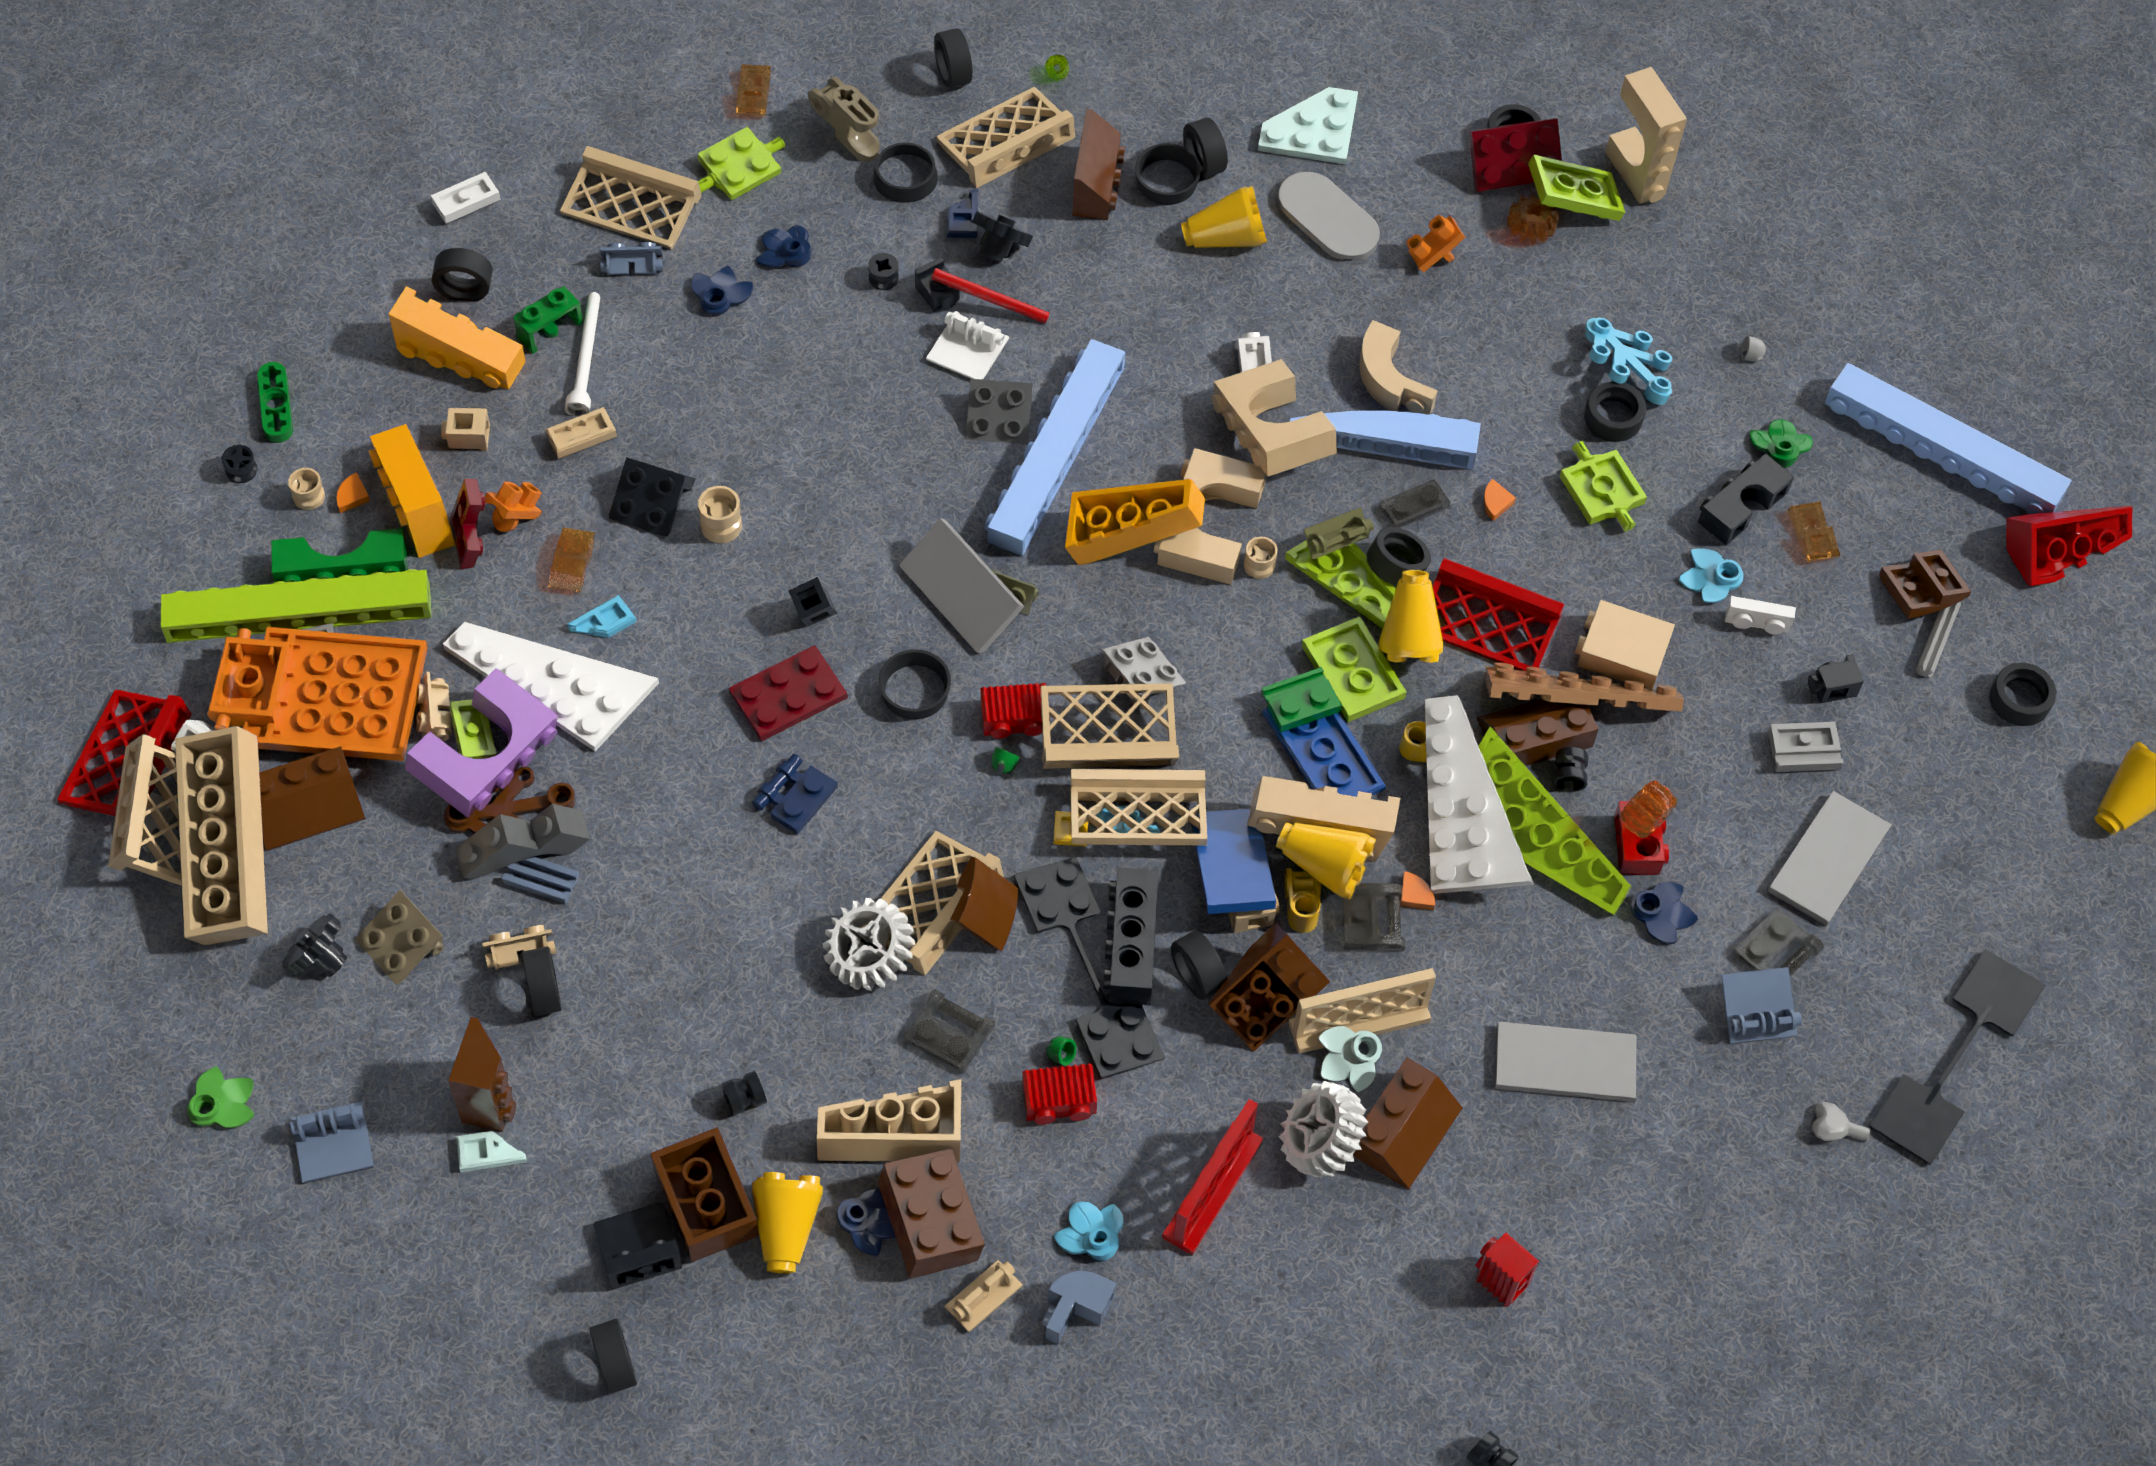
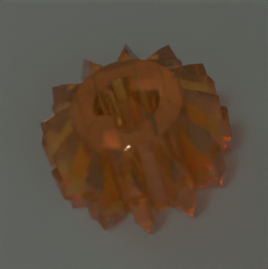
M1534 194L1529 199L1521 195L1518 202H1513L1510 207L1507 227L1511 228V236L1520 234V243L1528 238L1533 246L1538 238L1539 241L1545 244L1548 237H1553L1556 232L1559 212L1555 211V207L1541 204L1540 199H1537Z
M1657 780L1651 781L1630 799V802L1621 812L1620 819L1633 834L1638 835L1640 838H1645L1660 827L1673 812L1677 805V799L1665 785L1660 784Z

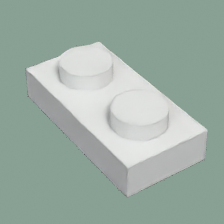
M483 172L431 195L434 207L447 224L499 201L500 194L487 173Z
M1731 596L1726 609L1725 622L1733 623L1735 627L1740 629L1756 627L1765 629L1766 632L1775 635L1789 633L1795 619L1796 607Z

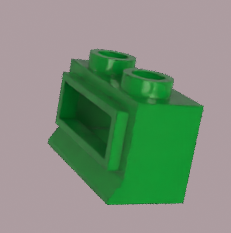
M565 286L552 290L548 295L515 314L513 317L516 329L515 336L534 354L538 351L535 346L534 333L542 329L548 337H556L559 331L554 321L565 314L578 326L583 323L580 302Z

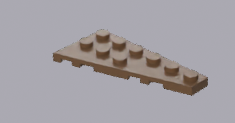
M1494 663V667L1486 666L1484 681L1490 697L1501 698L1502 692H1508L1509 695L1520 700H1530L1534 698L1535 694H1541V699L1549 702L1598 705V700L1604 699V702L1610 703L1614 707H1626L1630 705V701L1637 702L1636 706L1644 709L1681 712L1683 709V696L1680 692H1676L1677 688L1668 685H1657V689L1644 688V683L1626 680L1624 685L1611 683L1612 679L1602 676H1592L1591 680L1578 679L1579 675L1576 673L1565 671L1559 672V676L1548 675L1545 669L1527 667L1526 671L1513 670L1514 666L1507 663Z

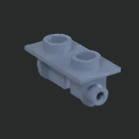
M641 242L637 244V247H625L623 243H609L607 247L599 248L601 256L606 257V260H601L600 262L601 273L607 272L608 276L629 275V264L635 263V275L657 274V271H663V260L657 259V256H663L661 246H656L655 243Z

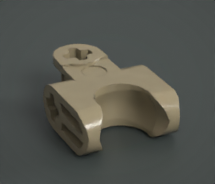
M833 76L827 80V86L820 90L813 88L808 91V99L813 109L834 128L836 138L858 160L871 161L879 155V139L870 130L878 125L879 112L857 88L845 85L840 79Z

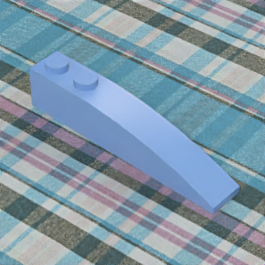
M1398 411L1324 413L1336 428L1337 448L1473 470L1481 423L1471 422L1467 419L1458 420L1440 417L1435 414L1427 415ZM1303 417L1290 418V421H1294Z

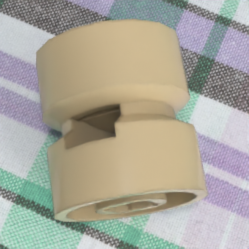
M713 486L706 489L698 499L700 527L703 535L709 541L715 543L733 541L742 530L740 499L737 493L726 486Z

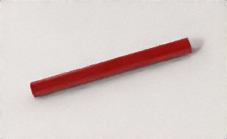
M937 268L932 273L931 280L1046 324L1050 313Z

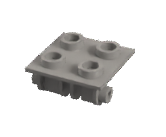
M1150 637L1102 649L1105 655L1103 658L1104 668L1110 672L1117 684L1173 683V689L1186 684L1177 672V669L1171 665ZM1136 693V694H1137L1139 697H1142L1145 693ZM1148 696L1144 701L1149 705L1151 699ZM1130 697L1132 703L1135 704L1136 701Z

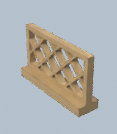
M1033 87L936 136V140L946 153L969 174L970 181L978 188L1074 139V117L1068 110L1061 112L1037 88ZM1033 97L1038 102V107L1022 106L1023 102ZM1003 112L1014 113L1013 119H1000L998 115ZM1020 115L1035 116L1034 121L1019 120ZM1040 116L1051 117L1043 122H1039ZM980 124L990 126L988 132L973 131V129ZM995 127L1010 128L1009 134L995 133ZM1016 129H1028L1020 134H1015ZM954 137L965 138L963 145L951 144L948 140ZM971 140L985 141L984 146L969 145ZM991 141L1002 142L994 147H990ZM966 154L977 155L969 160L965 158Z
M586 146L582 155L584 162L561 207L560 213L672 250L694 204L697 205L702 196L698 181ZM588 172L600 176L603 181L589 188H586L584 184ZM619 183L628 185L630 191L616 197L613 196L610 189L611 186ZM606 189L611 199L594 205L590 195ZM646 192L656 194L658 200L644 206L641 205L637 197ZM587 197L591 206L582 211L571 209L575 201ZM634 198L638 208L622 214L618 204ZM673 201L685 203L681 211L669 215L665 206ZM612 206L615 207L618 213L617 217L609 220L600 218L599 211ZM662 207L666 217L650 223L645 213ZM642 215L646 225L637 229L627 226L625 221ZM670 224L672 232L668 240L655 235L654 229Z
M1173 683L1041 686L1043 769L1175 765L1179 759L1178 745H1176ZM1165 692L1166 705L1159 713L1144 701L1151 693ZM1118 693H1127L1136 701L1126 714L1111 702ZM1136 693H1145V694H1144L1142 697H1139ZM1070 694L1079 695L1074 699ZM1085 694H1095L1103 702L1093 714L1079 703ZM1104 694H1111V695H1110L1109 698H1107ZM1048 695H1062L1071 704L1058 715L1049 707ZM1139 705L1154 717L1143 730L1129 718ZM1106 706L1121 718L1111 730L1107 729L1096 719ZM1073 707L1088 719L1077 731L1063 719ZM1165 712L1167 715V721L1162 717V715ZM1049 715L1055 719L1051 724L1049 721ZM1158 721L1167 729L1168 741L1156 742L1146 732ZM1091 722L1105 734L1098 743H1089L1080 735ZM1123 722L1127 723L1138 733L1131 742H1122L1113 734ZM1058 723L1072 735L1065 744H1051L1050 731ZM1142 737L1146 742L1137 741ZM1109 738V739H1111L1114 743H1104V742ZM1075 739H1077L1080 743H1072V742H1073Z
M142 734L126 746L108 867L119 871L129 867L182 886V874L175 872L168 859L175 855L181 861L180 842L172 829L179 826L178 802L176 801L178 794L173 796L163 779L172 775L177 782L176 753L154 745L155 738ZM153 757L162 759L169 772L160 776L153 765ZM154 784L165 799L164 802L157 806L148 794L149 787ZM166 805L170 807L178 822L170 826L159 811L160 808ZM151 814L161 830L154 835L150 834L144 824L145 817ZM163 834L174 852L167 856L163 854L154 840ZM145 844L157 860L152 864L139 859L140 848Z
M1071 769V844L1207 846L1205 770ZM1078 801H1096L1097 804L1087 810ZM1129 801L1131 804L1125 809L1120 810L1112 802ZM1161 801L1164 805L1155 811L1146 802ZM1198 802V805L1188 811L1179 803ZM1104 808L1114 815L1106 823L1095 816ZM1137 809L1148 816L1140 823L1129 816ZM1171 809L1182 816L1173 824L1163 817ZM1087 821L1098 828L1093 833H1078V828ZM1122 821L1132 829L1127 833H1118L1112 828ZM1157 822L1166 830L1162 833H1151L1146 828ZM1190 822L1199 829L1200 834H1186L1180 828Z
M937 831L934 832L881 898L889 905L895 896L910 895L911 905L899 908V912H903L905 915L913 914L915 925L912 926L913 934H917L918 940L915 946L910 949L913 959L904 960L911 963L913 968L924 976L963 929L950 920L963 891L957 888V892L952 897L939 899L937 888L958 883L962 874L958 873L957 863L967 862L971 856L976 857L1004 877L1000 858L990 853L983 856ZM940 843L950 850L951 856L931 860L930 853ZM953 865L954 876L935 880L934 868ZM929 869L931 881L912 885L910 877L915 871ZM933 889L935 900L915 904L913 893ZM937 909L938 915L932 922L919 924L917 913ZM891 930L888 933L890 936L886 942L887 950L889 949L891 943Z
M1433 968L1300 999L1296 1016L1289 1019L1288 1023L1298 1054L1325 1048L1320 1043L1318 1037L1324 1031L1336 1026H1345L1355 1033L1370 1031L1375 1035H1380L1430 1023L1431 1015L1428 1010V1004L1436 980Z

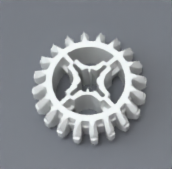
M866 897L863 906L858 901H853L852 910L850 911L841 907L843 916L840 919L831 918L835 927L834 929L825 930V934L830 940L822 943L823 948L828 952L824 955V959L831 965L829 967L831 973L838 976L839 981L843 984L850 983L851 987L858 990L863 985L866 990L872 991L875 982L880 988H885L886 978L888 977L892 981H897L895 972L898 969L907 971V967L903 963L904 959H913V954L908 948L915 946V940L910 937L914 930L910 924H907L908 917L903 912H899V908L896 905H888L883 899H878L875 903L871 898ZM891 930V943L887 950L886 942L890 936L888 933ZM851 938L852 946L848 952L850 956L847 958V946ZM863 939L867 943H873L878 949H874L871 946L868 947L860 940Z
M1332 1082L1313 1083L1311 1089H1302L1301 1098H1293L1294 1106L1291 1110H1285L1288 1114L1287 1120L1280 1123L1285 1129L1279 1138L1284 1143L1281 1151L1287 1155L1286 1161L1297 1168L1299 1172L1313 1177H1333L1336 1171H1344L1346 1161L1354 1162L1353 1153L1355 1150H1362L1359 1146L1360 1139L1367 1136L1362 1130L1368 1121L1363 1116L1366 1109L1360 1104L1361 1099L1349 1091V1088Z

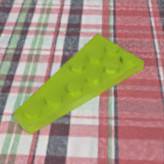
M1489 727L1478 747L1505 810L1524 863L1615 915L1632 886L1496 732Z

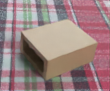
M1600 600L1597 611H1589L1584 626L1585 629L1589 630L1587 637L1581 635L1575 654L1580 655L1577 666L1623 682L1626 680L1644 683V688L1653 689L1675 624Z

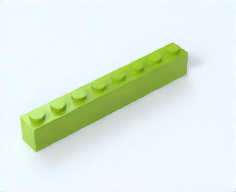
M416 569L394 573L375 572L371 575L362 576L343 575L338 578L329 579L310 578L297 582L278 581L272 584L254 586L245 584L239 587L222 589L213 587L201 591H175L169 594H161V629L167 643L237 637L238 629L240 628L250 630L251 635L265 634L267 627L301 630L331 623L333 627L432 618L430 583L427 571Z

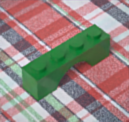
M403 528L370 531L360 547L350 553L339 556L324 555L315 551L309 546L304 537L271 540L272 575L275 582H297L310 578L329 579L338 578L343 575L362 576L371 575L375 572L394 573L408 570L407 543Z

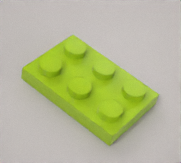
M1533 155L1528 164L1541 204L1620 221L1625 214L1612 172Z
M1360 616L1305 638L1302 641V648L1314 668L1322 667L1325 678L1329 680L1341 703L1340 711L1347 722L1405 699L1407 693L1384 654L1378 649L1379 646Z

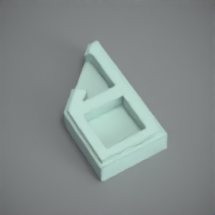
M493 1131L456 1136L460 1172L527 1162L525 1153L506 1143L502 1137Z

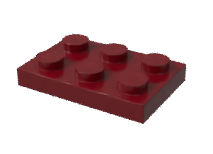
M1558 118L1468 131L1474 186L1478 192L1534 183L1528 164L1533 155L1562 161Z
M816 645L729 687L730 695L761 742L848 698V693Z

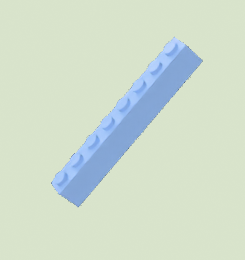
M1093 339L1090 340L1086 349L1079 351L1075 361L1076 367L1073 373L1070 371L1067 373L1061 395L1056 394L1052 400L1050 415L1047 419L1043 418L1041 420L1035 442L1030 441L1027 445L1023 464L1015 467L1011 477L1012 484L1009 489H1003L998 500L999 507L996 513L991 512L986 520L984 530L988 531L987 543L1023 556L1124 370L1125 351Z
M1850 363L1846 364L1831 386L1825 404L1830 406L1835 413L1845 414L1853 418L1863 428L1873 429L1885 435L1891 443L1906 446L1913 450L1918 457L1928 458L1940 464L1946 472L1959 474L1968 479L1973 486L1985 488L1993 492L2001 501L2013 503L2025 509L2028 514L2054 512L2072 481Z

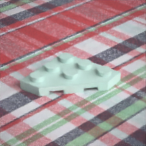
M1328 87L1263 122L1258 151L1346 165L1358 91Z

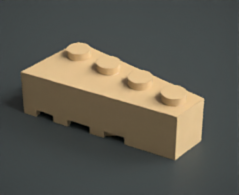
M1262 776L1254 790L1247 826L1257 828L1263 833H1275L1280 835L1286 822L1292 825L1297 822L1362 832L1376 839L1372 853L1365 862H1376L1394 834L1401 798L1388 796L1387 802L1371 799L1372 793L1358 791L1357 797L1342 795L1337 792L1336 787L1324 786L1312 790L1308 789V785L1305 782Z

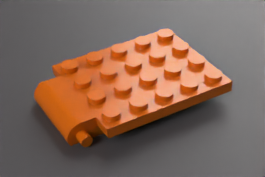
M267 627L264 640L250 639L251 631L245 628L238 629L237 637H226L207 712L209 719L216 722V730L229 728V726L243 727L244 730L257 735L258 749L318 754L341 746L346 757L404 761L418 697V684L421 682L428 649L426 640Z

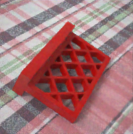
M1443 558L1438 575L1432 586L1437 613H1441L1446 626L1440 628L1443 642L1498 663L1511 664L1514 666V669L1519 671H1526L1527 667L1539 668L1554 631L1562 617L1565 604ZM1444 585L1454 589L1458 598L1442 604L1437 594L1440 586ZM1478 598L1485 602L1488 610L1472 615L1466 602ZM1461 604L1467 618L1451 623L1445 610ZM1504 610L1512 611L1515 613L1518 622L1502 627L1496 613ZM1491 616L1497 629L1481 635L1475 621ZM1536 621L1549 626L1546 634L1534 639L1527 627L1528 624ZM1470 624L1476 637L1467 641L1459 639L1454 629ZM1521 627L1527 641L1512 647L1506 633ZM1500 635L1506 649L1497 653L1488 650L1485 641ZM1542 643L1538 650L1536 644ZM1531 647L1535 655L1533 665L1529 666L1519 662L1515 652Z
M115 689L58 796V802L78 809L116 816L121 777H117L114 769L123 765L125 754L110 761L107 752L123 744L126 747L129 745V741L145 733L147 736L155 738L154 745L173 752L171 749L173 741L182 725L192 715L180 696L170 694L167 699ZM121 700L133 703L134 709L117 717L115 710ZM155 708L161 709L157 718L146 722L143 716L144 713ZM139 716L142 725L124 733L121 725ZM117 727L120 736L103 744L101 741L103 733ZM103 755L106 763L88 772L86 768L88 761ZM153 757V765L161 776L166 765L162 759ZM110 772L113 781L96 789L92 780ZM88 782L91 792L79 798L71 796L75 787ZM155 784L149 787V795L154 790ZM115 789L118 790L112 805L101 802V796Z
M1248 1099L1162 1234V1239L1192 1256L1263 1143L1264 1138L1253 1133L1258 1103Z

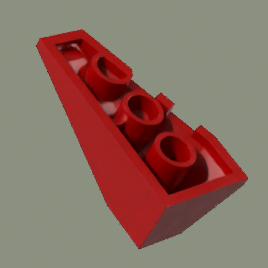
M2119 506L2036 513L2006 518V550L2027 585L2034 586L2057 582L2065 577L2064 571H2062L2072 564H2075L2078 568L2086 565L2087 560L2085 557L2095 551L2105 554L2131 539L2133 507Z

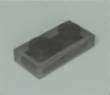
M1433 479L1380 501L1379 507L1392 527L1402 528L1449 508L1451 502L1437 481Z

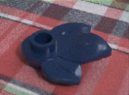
M794 225L788 231L774 228L762 234V242L767 249L756 258V262L759 265L776 268L788 263L792 267H800L810 260L812 249L808 242L809 233L803 226Z
M725 266L711 277L702 273H695L691 282L693 292L700 298L701 308L711 315L723 314L730 306L742 304L751 296L753 291L752 282L743 281L737 283L735 274L730 266Z
M1662 882L1655 886L1653 890H1644L1637 893L1630 905L1632 914L1636 919L1645 923L1649 935L1665 944H1675L1677 941L1676 930L1688 928L1698 920V916L1688 906L1679 901L1683 893V885L1674 882ZM1650 904L1653 907V911H1647L1641 905Z
M880 1188L867 1189L859 1199L849 1198L839 1205L836 1212L837 1222L842 1230L851 1234L854 1246L861 1252L878 1256L881 1250V1239L896 1238ZM850 1210L859 1212L861 1218H853Z

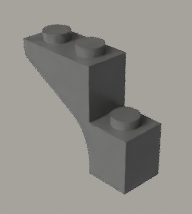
M551 804L530 821L499 814L456 848L463 877L474 879L529 857L543 854H571L589 841L590 836L582 810Z

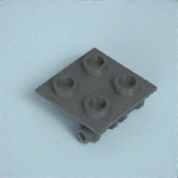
M970 379L965 440L1028 444L1033 383Z

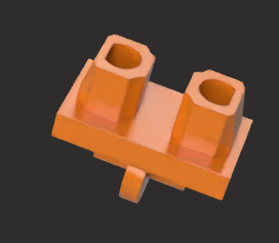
M1441 215L1435 216L1428 225L1431 231L1427 235L1421 237L1419 234H1414L1406 241L1410 255L1423 273L1443 257L1449 263L1452 262L1455 257L1451 250L1466 238L1455 219L1450 215L1447 218Z
M506 481L503 482L498 493L487 492L485 494V503L496 506L492 514V521L496 529L502 532H510L517 527L519 519H536L539 517L542 511L535 505L542 492L529 482H522L521 486L518 487L516 484Z

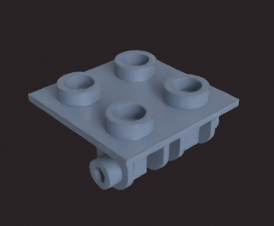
M1789 967L1721 975L1730 1043L1797 1036L1796 1026L1802 1024V1017L1800 1012H1794Z
M363 1102L351 1103L350 1105L329 1108L328 1110L291 1118L290 1126L295 1137L302 1183L374 1167Z

